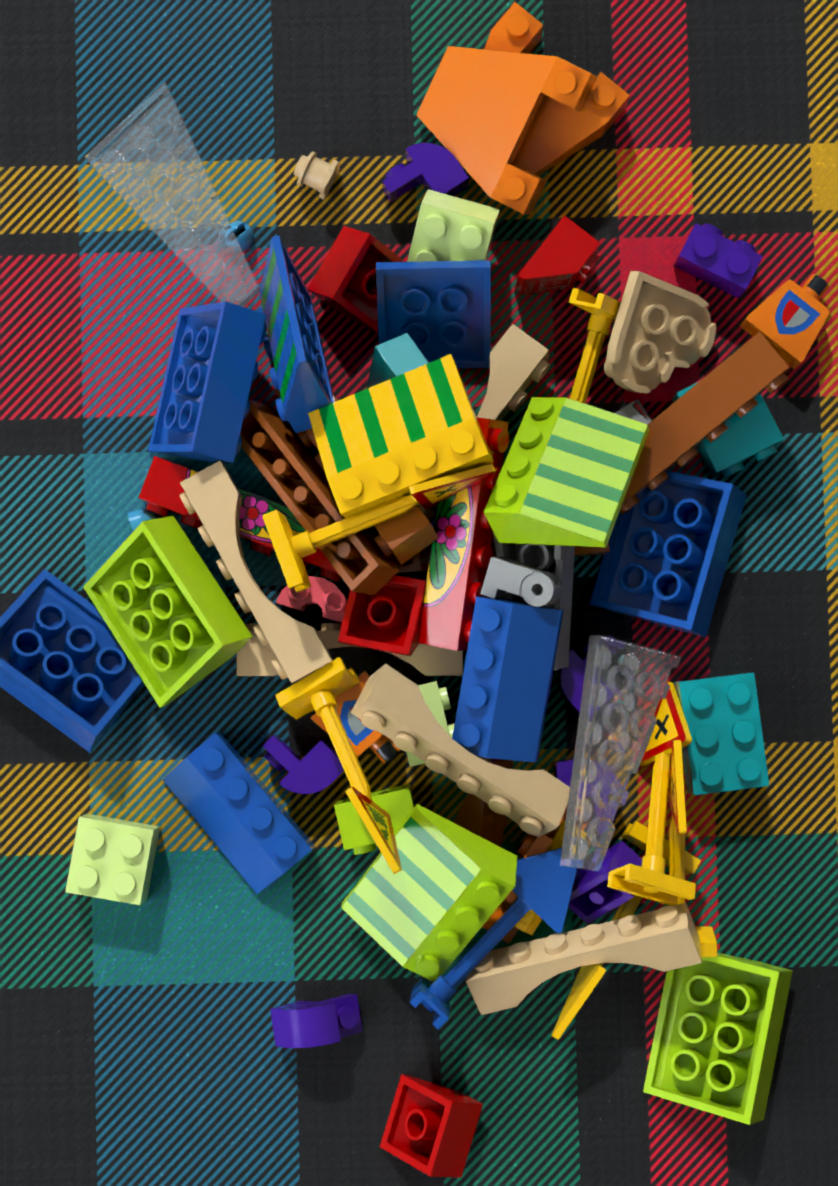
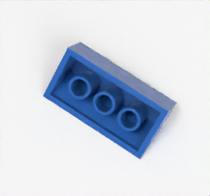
M476 597L452 739L468 752L484 758L538 762L564 610L546 606H531L526 602L505 598Z
M221 732L214 733L162 779L256 894H259L315 847Z

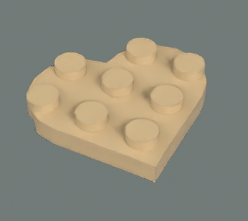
M630 271L608 343L607 360L604 363L605 374L613 378L615 383L626 391L650 393V390L655 389L661 382L666 383L669 380L675 367L688 368L700 357H706L714 343L716 323H711L710 313L706 306H709L708 302L697 294L643 272Z

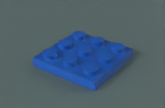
M490 260L376 262L379 344L408 333L429 363L452 354L457 368H490Z

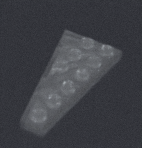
M164 82L85 156V159L220 302L226 301L244 307L259 293L260 288L173 96Z
M590 635L560 866L591 871L600 870L615 831L613 824L615 814L619 805L624 806L629 795V792L625 790L631 774H637L657 722L654 713L659 700L666 699L670 688L666 682L671 669L678 667L682 656L601 635Z

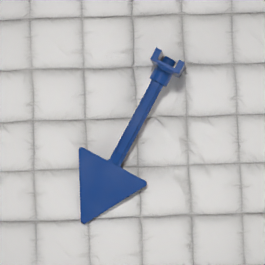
M573 843L517 860L516 882L512 890L518 896L517 900L445 976L440 975L432 984L422 977L412 989L410 1003L415 1008L422 1003L430 1012L434 1011L432 1025L437 1029L449 1019V999L457 992L456 987L529 910H533L556 933L562 932L582 850L581 843Z

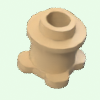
M312 151L308 157L305 155L300 157L294 170V175L298 177L297 185L303 186L305 184L320 193L319 198L325 200L339 173L340 168L338 166L340 162L334 159L330 164L317 158V153Z

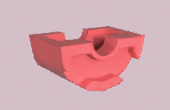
M308 576L312 587L297 593L295 588L289 589L287 585L282 589L275 602L302 612L309 605L316 604L322 609V617L342 623L347 598L336 584L323 577Z

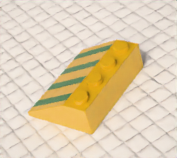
M452 354L308 413L328 483L339 512L345 518L397 497L411 495L409 487L412 485L494 462Z

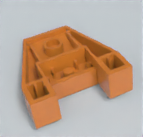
M514 2L491 29L484 49L530 54L541 41L544 25ZM602 72L597 76L581 112L545 95L513 164L537 176L541 175L601 138L625 110L630 95Z
M448 46L417 112V117L443 146L455 156L461 166L490 198L522 214L531 215L547 180L513 164L518 150L545 95L581 112L597 76L558 56Z

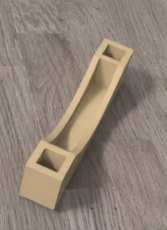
M513 323L490 352V375L487 393L476 416L478 418L502 421L509 410L516 412L528 395L524 392L533 380L538 383L550 367V364L547 362L549 360V350ZM418 504L417 506L431 523L436 515L433 511L436 505L429 509H424L421 504Z
M218 461L180 482L185 491L179 495L190 515L195 512L198 514L203 523L202 526L198 527V530L208 548L215 545L221 558L216 563L225 579L228 581L233 578L240 591L234 595L245 614L252 611L258 625L254 626L253 629L263 647L270 644L277 658L271 661L282 680L289 678L291 683H296L333 661L316 628L301 623L281 611L264 595L253 579L244 559L240 541L239 515L242 496L225 465Z
M258 623L246 624L253 637L237 652V676H278L271 661L277 658L270 644L263 647L253 629ZM322 623L321 631H317L327 649L350 646L359 647L338 642L342 623ZM419 643L412 656L386 652L411 664L425 676H463V651Z
M383 665L368 678L351 711V714L359 718L364 726L371 730L379 731L391 739L397 748L410 752L424 761L430 770L444 774L456 782L462 791L474 794L486 802L492 811L505 815L519 824V827L524 832L541 837L558 828L574 791L572 788L544 769L530 771L507 769L488 763L468 752L453 740L437 722L426 705L418 685L389 665Z
M686 903L665 906L658 910L638 915H628L622 919L601 924H591L585 928L555 933L548 937L528 942H518L512 946L491 950L466 976V983L481 1015L517 1007L526 995L542 982L559 973L580 966L599 963H628L647 966L665 972L702 963L700 937Z

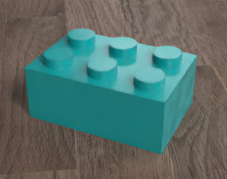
M741 673L673 682L692 736L691 744L682 748L687 792L692 795L769 786L755 674Z

